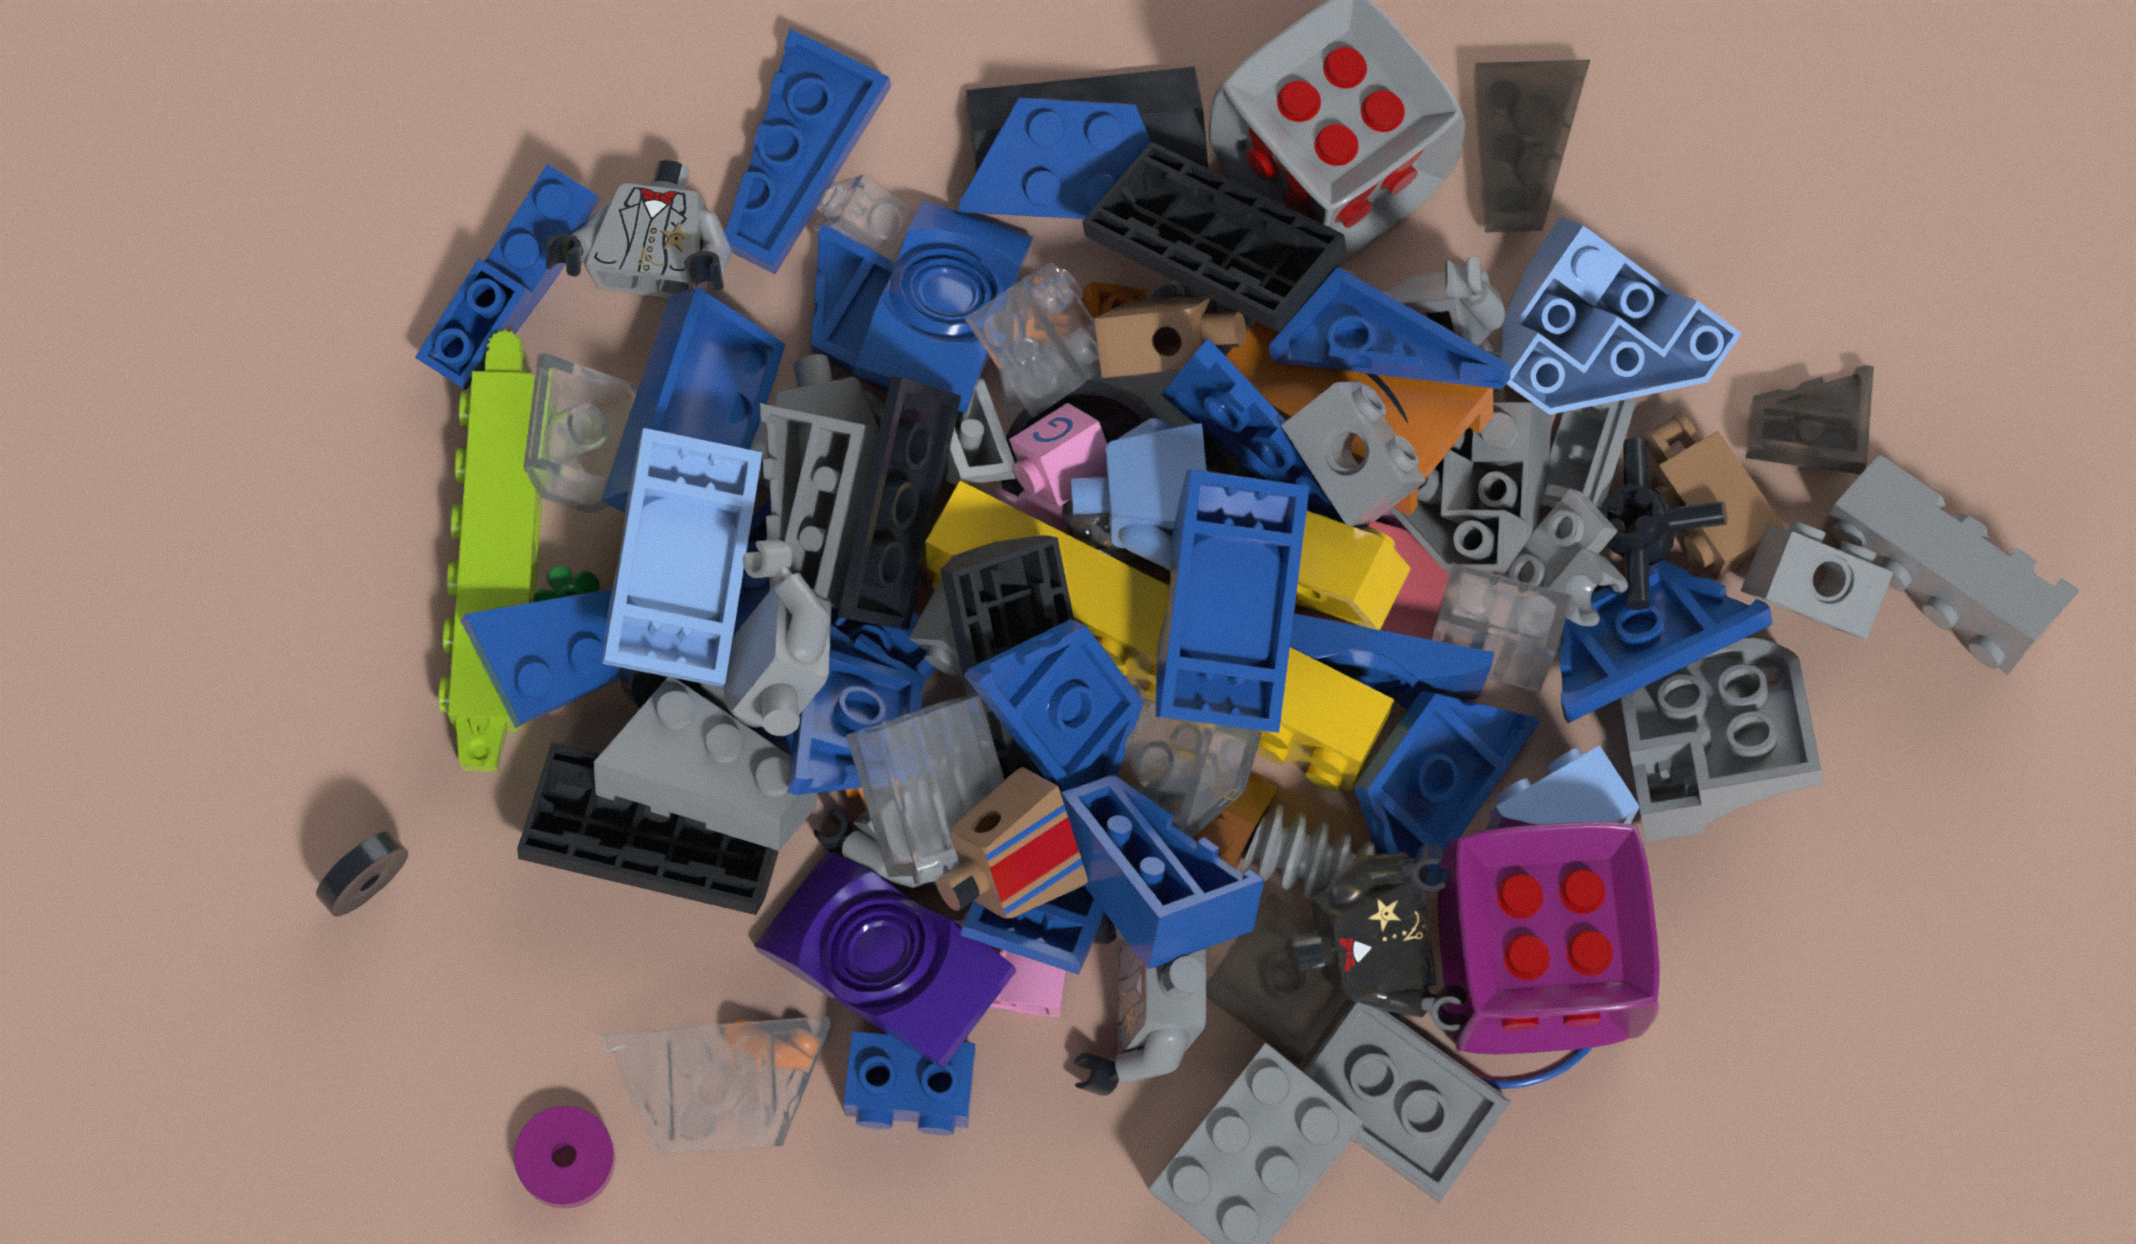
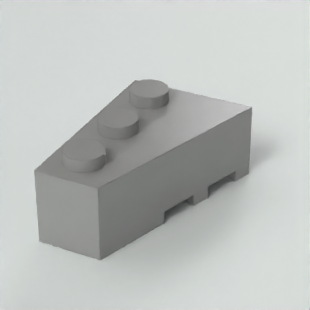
M760 403L761 422L767 424L769 459H763L764 478L770 480L772 515L766 516L767 540L786 542L792 552L791 573L793 575L800 573L816 597L830 602L831 607L840 608L879 429L864 424ZM769 577L771 590L776 582L772 577Z

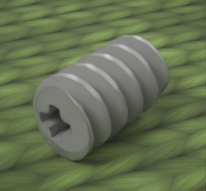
M1276 804L1265 817H1262L1240 871L1244 872L1255 859L1259 860V876L1265 879V881L1278 868L1282 869L1283 889L1289 891L1300 878H1304L1305 898L1311 900L1325 887L1327 888V907L1334 909L1346 896L1350 897V917H1354L1370 879L1366 873V866L1368 863L1374 862V843L1366 841L1354 854L1351 852V833L1343 832L1333 844L1328 843L1329 824L1321 822L1308 835L1306 834L1305 814L1298 813L1286 826L1283 824V805Z

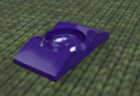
M829 851L821 858L754 945L756 950L768 959L942 1069L1017 971L1012 963L987 944L960 936L962 927L952 919L924 908L906 897L875 872Z

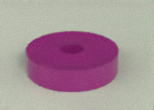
M557 1106L538 1113L523 1127L515 1144L514 1164L521 1183L536 1200L555 1208H574L592 1201L606 1188L615 1168V1149L608 1130L596 1116L578 1107ZM570 1147L576 1151V1159L568 1167H559L554 1164V1155L560 1148Z

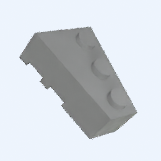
M673 677L666 678L594 761L595 793L597 796L614 800L616 796L648 805L651 807V812L669 817L671 813L706 823V829L778 851L782 849L812 813L817 804V793L800 795L787 793L790 755Z

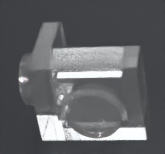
M863 174L835 181L826 189L819 200L818 210L821 213L813 228L819 232L822 224H825L893 260L916 212Z

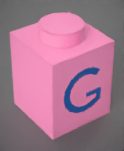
M1068 403L1009 439L1018 461L1013 465L1014 472L1022 487L1029 494L1034 495L1037 493L1058 507L1071 500L1072 478L1105 477V445H1107L1100 423Z

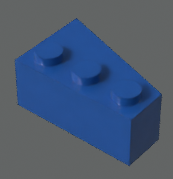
M1114 774L1061 792L1089 881L1084 886L1148 969L1254 930L1265 881L1261 876L1250 869L1242 874L1217 856L1219 847L1204 837L1196 842L1172 825L1173 815Z

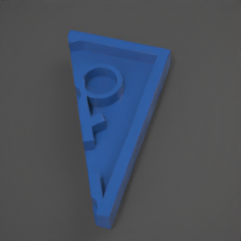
M1338 266L1269 344L1270 359L1283 364L1502 389L1511 379L1510 364Z

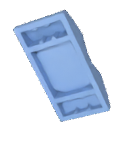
M643 428L625 507L620 554L609 601L602 664L718 687L725 685L744 570L743 555L747 551L762 452Z

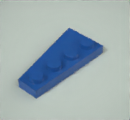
M1208 338L1161 396L1194 424L1202 423L1203 432L1258 479L1310 486L1307 511L1345 524L1281 425L1286 420ZM1369 524L1353 525L1352 527L1362 530L1364 527H1368Z

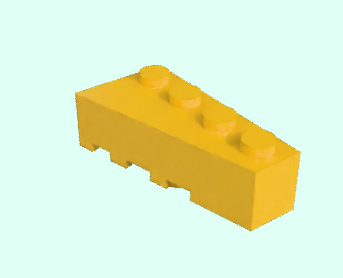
M1307 511L1295 609L1380 631L1411 568L1394 549L1396 545L1394 540L1385 533L1370 527H1364L1361 530Z

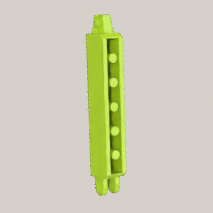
M506 329L502 332L498 330L497 334L493 333V337L488 339L490 343L487 344L489 350L486 351L485 371H472L471 391L461 392L459 405L460 426L468 427L467 447L457 448L455 461L456 482L464 483L463 504L454 503L452 508V538L460 539L459 561L450 560L448 565V596H456L455 618H445L443 649L445 654H452L451 676L442 675L440 679L439 708L440 712H448L453 728L457 731L460 767L464 771L497 772L506 734L516 733L525 724L517 728L514 727L460 620L465 614L533 603V597L537 590L549 404L544 397L543 384L532 373H527L526 355L523 352L521 339H519L518 334L515 335L512 330L508 332Z

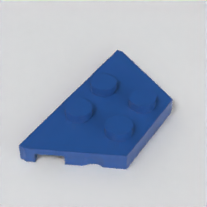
M1018 97L1004 125L960 199L958 212L1085 219L1151 143L1136 105Z
M822 224L818 233V261L815 278V306L812 322L811 349L812 353L827 356L829 362L853 374L876 306L889 282L896 262L825 224ZM1002 320L987 361L1015 344L1019 337V328ZM861 378L888 393L889 387Z
M1661 560L1649 566L1650 606L1647 609H1628L1626 607V591L1623 593L1616 592L1609 585L1591 594V604L1600 617L1599 622L1594 626H1582L1574 623L1563 616L1558 610V630L1561 641L1559 666L1562 675L1560 702L1564 719L1567 723H1570L1772 625L1770 607L1766 602L1755 599L1751 605L1727 596L1725 585L1708 578L1694 577L1686 569Z
M1070 619L970 668L964 674V677L1044 777L1059 787L1060 793L1105 778L1107 772L1118 774L1126 753L1125 745L1127 738L1135 729L1144 701L1085 625Z
M830 624L829 675L825 685L799 715L800 724L793 733L787 793L800 795L908 783L917 768L924 677L902 661L889 657L882 650L881 646L861 633L856 641H854Z
M1421 691L1354 785V790L1372 842L1374 843L1379 862L1416 858L1418 850L1427 843H1436L1444 850L1450 841L1460 838L1540 722L1534 716ZM1439 863L1434 865L1427 864L1425 866L1437 870ZM1385 877L1391 897L1394 901L1398 900V904L1412 907L1417 899L1412 887L1414 886L1417 889L1419 895L1423 891V889L1415 884L1413 877Z

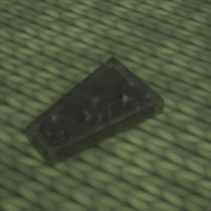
M1590 59L1475 63L1473 76L1485 233L1543 231Z

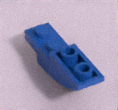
M547 164L485 262L478 258L415 358L467 390L471 385L472 371H485L486 351L489 350L487 344L490 343L488 339L493 337V333L497 334L498 330L501 332L505 329L508 332L512 330L513 334H516L566 265V263H559L554 265L552 269H546V240L552 235L561 233L572 234L579 229L588 219L600 197Z

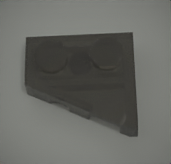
M1863 365L1856 367L1852 375L1829 382H1824L1823 378L1820 377L1802 382L1792 390L1777 389L1753 396L1749 407L1745 458L1861 475L1867 466L1874 366Z

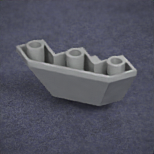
M1532 402L1493 403V418L1485 428L1478 433L1468 427L1425 479L1426 482L1418 488V506L1413 513L1408 516L1394 507L1390 509L1443 570L1447 572H1506L1536 529L1549 473L1552 414L1545 413Z

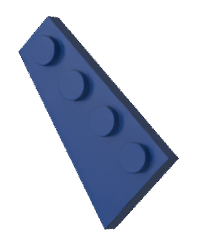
M790 28L784 44L785 53L779 72L775 73L770 88V101L762 124H759L753 142L754 151L747 172L743 174L725 231L733 254L775 275L891 88L888 76Z
M612 589L465 614L460 620L515 728L620 681L621 667L602 664Z

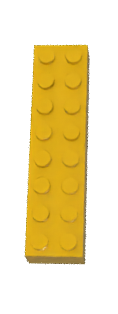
M959 481L925 541L927 578L933 581L932 587L936 589L942 578L940 569L956 554L995 541L1040 535L1058 537L1074 621L1085 625L1122 674L1127 676L1125 678L1145 688V696L1156 703L1158 642L1167 610L1170 586ZM1290 647L1279 733L1206 723L1200 724L1219 736L1230 737L1231 733L1253 743L1251 746L1252 750L1260 757L1272 763L1282 765L1286 760L1306 770V778L1325 790L1337 792L1341 788L1352 794L1354 785L1359 780L1384 732L1394 699Z

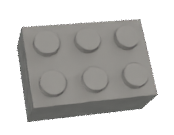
M1265 1043L1150 1186L1148 1191L1212 1244H1272L1362 1131L1364 1121Z

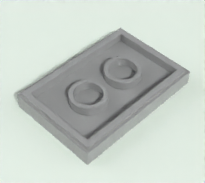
M1361 993L1303 1071L1305 1075L1364 1121V1128L1355 1138L1354 1143L1438 1203L1441 1202L1511 1103L1510 1099Z

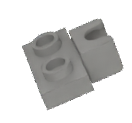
M1572 488L1569 489L1532 533L1506 572H1499L1495 577L1529 616L1542 620L1555 606L1567 619L1582 626H1594L1599 622V614L1591 604V594L1596 586L1610 585L1614 591L1619 593L1625 592L1628 588V582L1606 557L1599 555L1601 550L1618 532L1617 529L1584 493Z

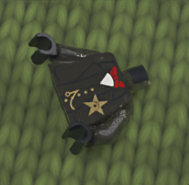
M1427 843L1418 850L1416 858H1410L1405 852L1362 855L1355 858L1329 884L1328 889L1315 894L1311 907L1315 931L1290 937L1286 940L1287 957L1293 971L1296 974L1320 968L1323 977L1351 1001L1386 1012L1421 1018L1424 1017L1426 1012H1431L1434 1023L1446 1031H1456L1463 1027L1467 1017L1461 1013L1453 1014L1446 1011L1442 1004L1446 1002L1465 1004L1467 994L1464 989L1457 985H1447L1435 995L1430 994L1428 988L1437 985L1424 890L1430 892L1443 889L1448 883L1450 870L1448 868L1433 870L1425 865H1434L1442 862L1444 856L1442 847L1436 843Z

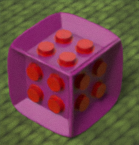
M1598 821L1517 826L1473 833L1453 839L1447 844L1444 849L1443 860L1438 866V869L1448 868L1450 870L1448 883L1438 893V929L1444 987L1447 985H1457L1462 987L1467 994L1465 1004L1446 1002L1448 1012L1453 1014L1461 1013L1467 1017L1463 1027L1452 1031L1456 1050L1493 1055L1576 1050L1636 1039L1647 1032L1659 1011L1660 960L1649 866L1644 844L1637 826Z

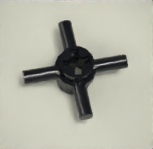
M1631 437L1625 439L1623 443L1624 486L1618 487L1608 494L1602 503L1601 513L1618 531L1607 545L1614 553L1622 556L1625 560V579L1628 582L1626 607L1631 610H1644L1650 606L1649 566L1668 556L1674 544V531L1727 525V510L1724 501L1668 507L1667 503L1658 493L1647 488V441L1643 438ZM1636 522L1635 525L1638 531L1628 533V527Z

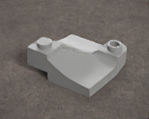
M1743 638L1621 697L1646 843L1706 833L1705 825L1738 808L1778 794L1824 784L1800 660L1788 648L1765 639ZM1769 681H1779L1776 685H1767Z

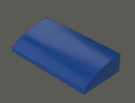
M697 286L695 291H689L688 289L670 296L601 501L625 513L634 462L643 428L749 449L761 421L760 403L767 404L786 344Z

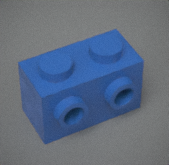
M852 1031L844 1096L845 1116L856 1117V1125L873 1129H891L893 1127V1120L918 1123V1131L934 1135H953L955 1127L968 1128L976 1056L975 1043L963 1042L942 1069L890 1035Z

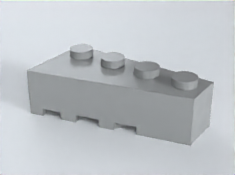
M1879 454L1832 507L1824 521L1831 528V535L1840 545L1842 541L1876 553L1873 564L1894 572L1889 583L1891 588L1900 592L1906 590L1923 605L1922 608L1925 615L1934 624L1945 630L1952 629L1969 643L1971 653L1977 660L1989 668H1999L2008 675L2052 626L2079 592V589L2063 578L2053 586L2033 571L2037 567V561L2019 548H2016L2011 554L2003 552L1994 546L1987 534V526L1969 514L1966 516L1956 513L1950 516L1943 511L1945 502L1941 495Z

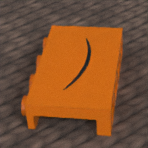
M1257 321L1246 331L1244 346L1232 347L1226 354V358L1286 421L1336 382L1361 381L1363 385L1369 386L1383 401L1386 408L1384 418L1394 433L1405 438L1416 451L1419 457L1417 468L1425 479L1468 427L1480 433L1493 418V388L1277 363L1270 359L1269 344L1280 332ZM1357 435L1352 442L1351 451L1354 460L1360 465L1365 457V445L1363 440ZM1418 488L1397 503L1394 508L1410 516L1418 506Z

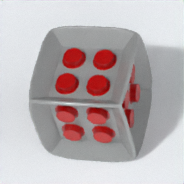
M1328 0L1250 55L1219 87L1213 97L1211 106L1209 142L1221 167L1230 180L1343 233L1346 243L1343 262L1422 205L1439 188L1443 181L1451 175L1460 157L1466 123L1454 95L1444 80L1383 10L1371 0Z

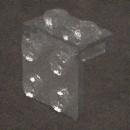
M1052 262L1023 278L965 319L1032 418L1101 372L1095 322L1080 300L1083 297L1082 290L1070 272L1066 269L1060 270Z

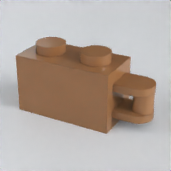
M1679 412L1644 433L1643 436L1647 441V448L1659 465L1651 482L1652 491L1658 493L1667 503L1668 507L1725 502L1727 525L1682 530L1686 536L1684 544L1690 557L1700 568L1707 566L1715 580L1754 558L1767 524L1785 528L1719 431L1702 439L1690 420L1683 413ZM1680 440L1685 450L1675 455L1669 446Z

